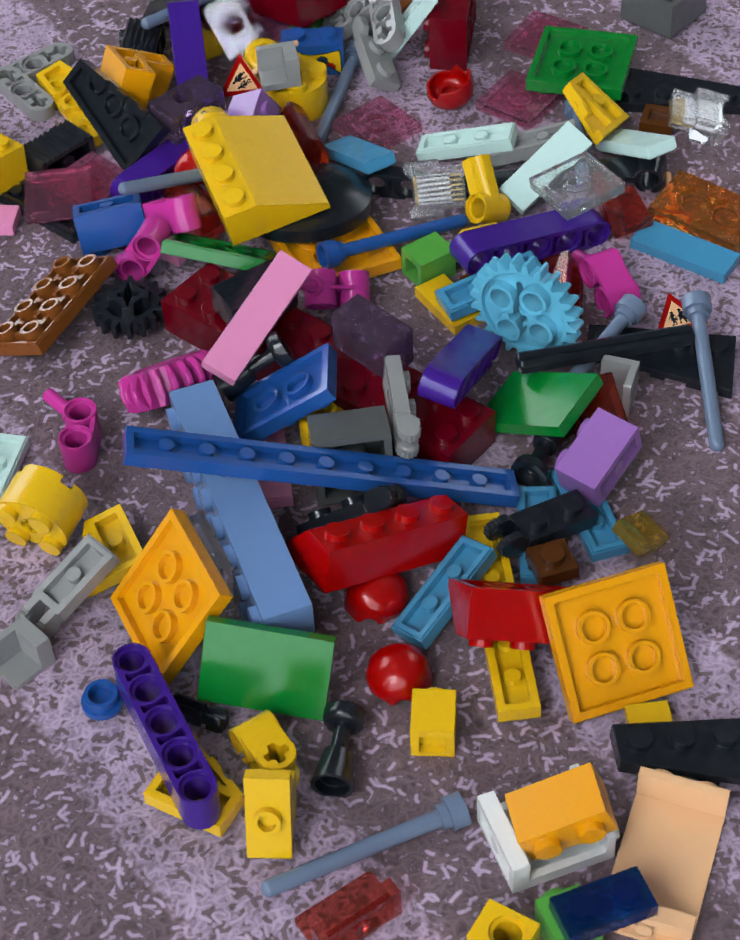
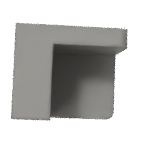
M294 41L256 47L258 74L264 91L301 86L300 63Z
M603 355L600 378L604 384L592 400V410H597L599 407L611 414L629 417L638 389L640 361Z
M21 616L0 632V677L15 690L21 689L56 662L50 638L24 616Z

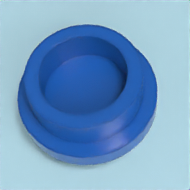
M99 679L87 685L81 697V706L87 717L103 721L115 717L122 710L124 701L117 685L110 680Z

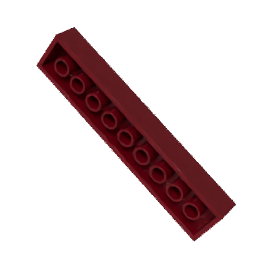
M206 263L161 300L166 331L201 350L210 351L228 325L213 309L210 286L235 275L212 263ZM293 307L281 316L271 332L276 330L281 335L292 352L295 361L328 342L337 351L336 400L332 401L336 406L341 407L345 411L384 405L388 418L382 383L385 357L389 355L297 307ZM265 341L255 356L267 349ZM275 361L256 373L257 381L283 367ZM402 363L403 371L409 370L411 390L410 394H408V399H415L416 417L420 419L421 435L418 439L419 453L413 458L472 465L495 442L496 411L467 396L455 409L417 396L418 386L423 373ZM392 439L393 456L400 457L399 455H397V452H395L394 442Z

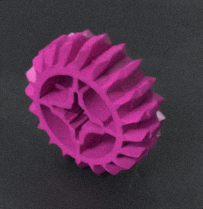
M199 350L180 355L122 377L118 382L119 394L122 403H125L127 411L135 414L168 406L171 404L169 392L212 379L215 385H217L213 374L201 367L202 361L209 351Z

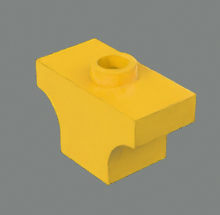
M245 769L243 786L247 858L292 859L297 813L296 771Z

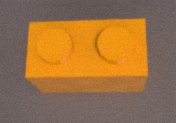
M591 762L504 794L517 842L532 861L555 858L566 848L580 843L591 844L598 842L607 833L618 830L604 781Z

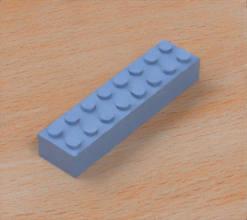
M213 379L169 392L171 408L165 409L171 431L239 438ZM183 472L186 483H193L195 485V488H192L191 491L197 510H204L207 514L203 516V523L209 539L215 537L216 541H218V543L214 544V549L220 567L227 566V569L230 570V572L226 573V579L232 595H238L242 601L238 603L242 621L315 633L312 602L258 480Z

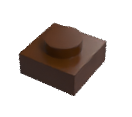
M646 103L639 122V131L671 136L676 123L675 120L671 119V107Z
M564 538L526 548L525 560L538 584L554 585L579 577V566Z

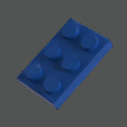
M328 342L252 384L236 398L234 428L239 438L265 441L271 434L284 427L295 425L301 418L316 410L328 407L332 401L336 400L337 351Z

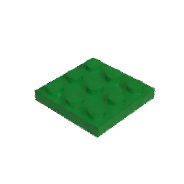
M545 25L526 78V90L542 94L554 93L564 95L562 90L565 86L583 72L612 100L621 101L636 52L638 35Z

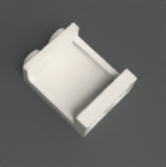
M578 763L569 766V770L576 768L580 765ZM494 790L477 796V820L512 894L614 858L616 839L620 837L619 828L607 833L598 842L591 844L580 843L564 849L555 858L532 861L517 842L507 802L500 803Z

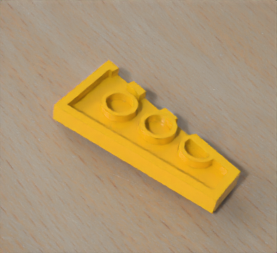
M59 60L36 74L38 85L52 96L56 108L66 120H69L93 136L96 148L104 142L63 83L73 68Z

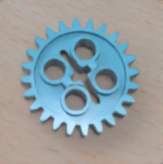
M519 252L513 259L508 253H504L500 259L494 256L489 263L486 262L478 271L477 276L472 281L475 287L470 291V295L475 298L471 307L480 310V313L475 317L476 320L487 323L484 330L493 331L495 334L503 337L502 341L505 342L506 351H510L513 347L517 349L518 353L575 343L582 334L580 328L584 324V321L579 318L584 311L583 308L574 305L579 299V295L567 292L572 284L570 282L561 284L559 281L560 271L553 274L548 272V262L539 267L536 265L535 256H531L525 262L522 254Z

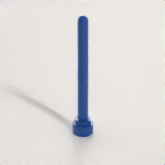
M458 214L344 244L331 239L317 243L316 255L321 268L332 269L339 267L341 262L346 260V257L420 239L435 231L439 234L467 226L469 220L465 214Z

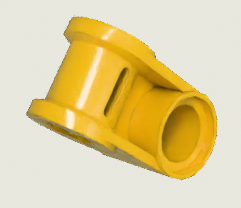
M267 709L228 731L231 743L237 754L243 753L245 756L242 758L244 764H248L251 769L296 771L297 788L300 783L301 774L295 763L297 760L296 747L282 730L278 720L270 710Z

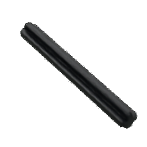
M685 324L522 351L516 354L515 365L518 373L526 374L598 362L602 360L603 355L627 357L687 347L693 344L695 334L692 326Z

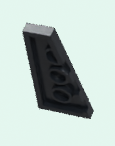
M79 59L63 81L123 171L155 149L171 130L89 60Z
M630 68L621 101H615L624 112L643 113L646 103L671 107L673 100L681 103L686 100L715 109V114L740 115V86Z
M589 324L587 341L597 339L607 326ZM625 327L620 335L655 329ZM709 334L716 389L719 392L718 396L731 399L736 336ZM694 341L691 346L621 357L640 361L639 371L649 373L652 378L663 381L665 378L686 383L685 387L701 391Z
M740 718L612 724L609 736L618 772L638 775L640 766L650 769H664L676 776L712 782L718 787L720 782L740 785Z

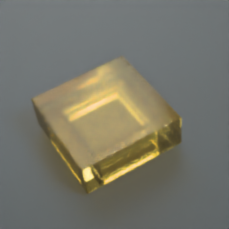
M643 510L617 520L612 528V531L638 557L661 548L669 539V536Z

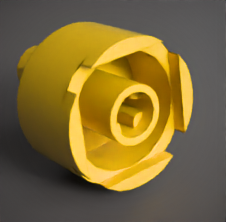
M299 52L297 53L300 63L301 86L265 91L281 107L279 115H284L288 124H296L298 120H306L307 123L320 118L329 101L327 66L312 58L302 57Z
M34 464L25 465L22 471L19 469L0 498V523L7 529L5 537L10 542L25 546L28 541L38 543L40 548L46 553L54 556L60 555L88 508V500L83 491L75 484L71 489L61 483L64 476L50 468Z

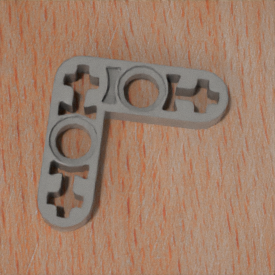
M350 0L346 6L338 9L334 15L329 16L323 23V26L343 27L345 41L353 35L351 28L354 18L356 16L365 17L367 22L372 24L375 43L387 53H393L398 50L406 36L400 0Z
M57 42L1 67L0 93L31 120L41 122L51 119L56 114L54 99L36 84V74L59 60L68 66L73 65L75 55L72 45L66 42Z

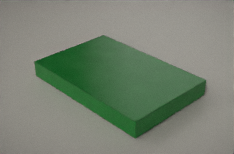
M184 232L173 234L164 239L160 252L241 270L251 269L275 258L277 255L275 251L242 244L233 246L232 242Z
M513 371L486 407L496 411L495 433L565 437L604 383L599 374L532 372L520 374L518 371Z
M209 615L205 624L197 700L260 711L268 709L272 713L323 721V711L328 702L336 636Z

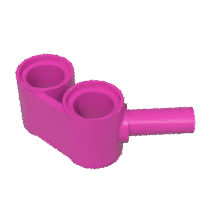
M195 193L162 198L141 204L145 219L149 217L164 219L169 224L173 234L203 227Z
M159 217L145 219L125 251L118 253L117 257H113L118 265L114 271H116L120 279L125 281L128 276L132 275L135 281H139L141 277L148 275L162 254L160 253L162 241L172 234L169 224L164 219Z
M615 247L591 255L579 249L573 251L571 259L579 265L580 276L584 284L588 288L597 287L594 291L595 303L599 311L604 310L606 313L603 314L605 318L614 316L615 305L624 294H632L641 299L640 289L627 270L622 255Z
M312 269L309 277L300 289L305 293L306 309H340L350 311L353 309L367 310L371 308L370 272L366 270H345L338 272L337 277L336 271L333 269Z
M52 388L47 389L43 393V401L61 414L62 420L65 422V427L58 436L64 467L72 473H85L91 470L98 461L102 432L96 404L93 400L84 397L67 401Z

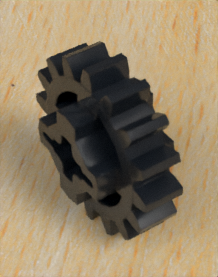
M132 275L122 282L120 279L115 278V285L103 284V293L96 292L94 294L95 301L91 302L94 323L96 327L101 326V331L104 335L112 331L114 339H118L122 334H126L128 340H132L135 333L146 337L147 329L157 331L159 330L158 322H164L161 300L166 296L165 288H159L158 281L156 280L148 284L147 277L145 276L141 277L139 281H135Z

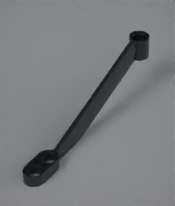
M663 154L650 160L631 156L589 160L590 187L634 183L639 191L651 190L652 193L659 192L664 185L667 158ZM575 164L546 192L577 189ZM389 166L369 175L364 173V177L371 185L372 197L374 194L380 195L382 198L401 200L412 198V201H417L416 189H407L401 183L405 180L415 183V175H423L417 169ZM518 169L494 172L498 189ZM465 175L449 177L450 179L461 178L459 181H450V184L462 183L459 186H450L451 189L462 188L459 191H451V194L463 193V195L452 196V198L468 199L470 193ZM378 177L386 185L375 186L369 181V178Z

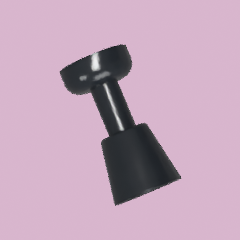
M276 330L267 335L265 340L267 349L253 357L234 386L213 374L218 386L231 402L257 380L256 373L275 361L282 367L295 361L289 347Z
M575 425L572 426L565 437L534 435L533 446L535 449L532 454L518 456L511 466L518 484L524 486L546 485L550 471L545 461L548 456L555 455L573 435Z
M337 700L328 703L323 711V723L333 735L331 745L325 747L321 754L310 784L311 788L321 796L346 798L354 792L353 753L348 749L350 736L360 733L364 728L366 711L357 703Z

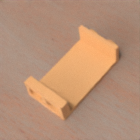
M640 766L636 795L607 890H602L598 903L597 919L602 929L638 940H693L726 817L731 790L718 787L712 782H698L676 776L664 769H650Z

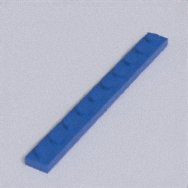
M125 425L123 434V465L365 492L377 486L398 484L402 485L407 492V496L431 498L435 495L446 494L454 502L516 508L520 499L515 473L511 469L415 458L408 460L389 455Z

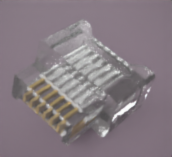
M697 87L694 94L674 89L668 101V104H670L668 126L687 131L688 141L719 149L729 130V122L723 118V107L728 102L729 96L701 87Z
M439 159L403 163V174L411 179L413 208L408 213L409 222L444 218V210L465 208L466 194L462 164L439 167Z

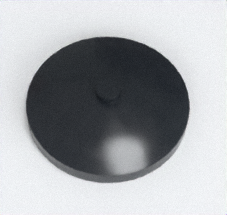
M308 162L330 204V208L259 237L282 243H314L345 235L362 225L370 216L373 208L371 185L364 176L350 168L331 163Z

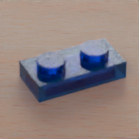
M637 866L549 898V909L565 940L595 939L656 916L659 906Z

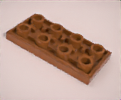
M89 254L80 258H71L70 256L58 258L52 264L53 269L49 274L34 284V291L26 300L18 303L14 308L15 313L7 322L0 325V356L44 355L118 265L113 256Z

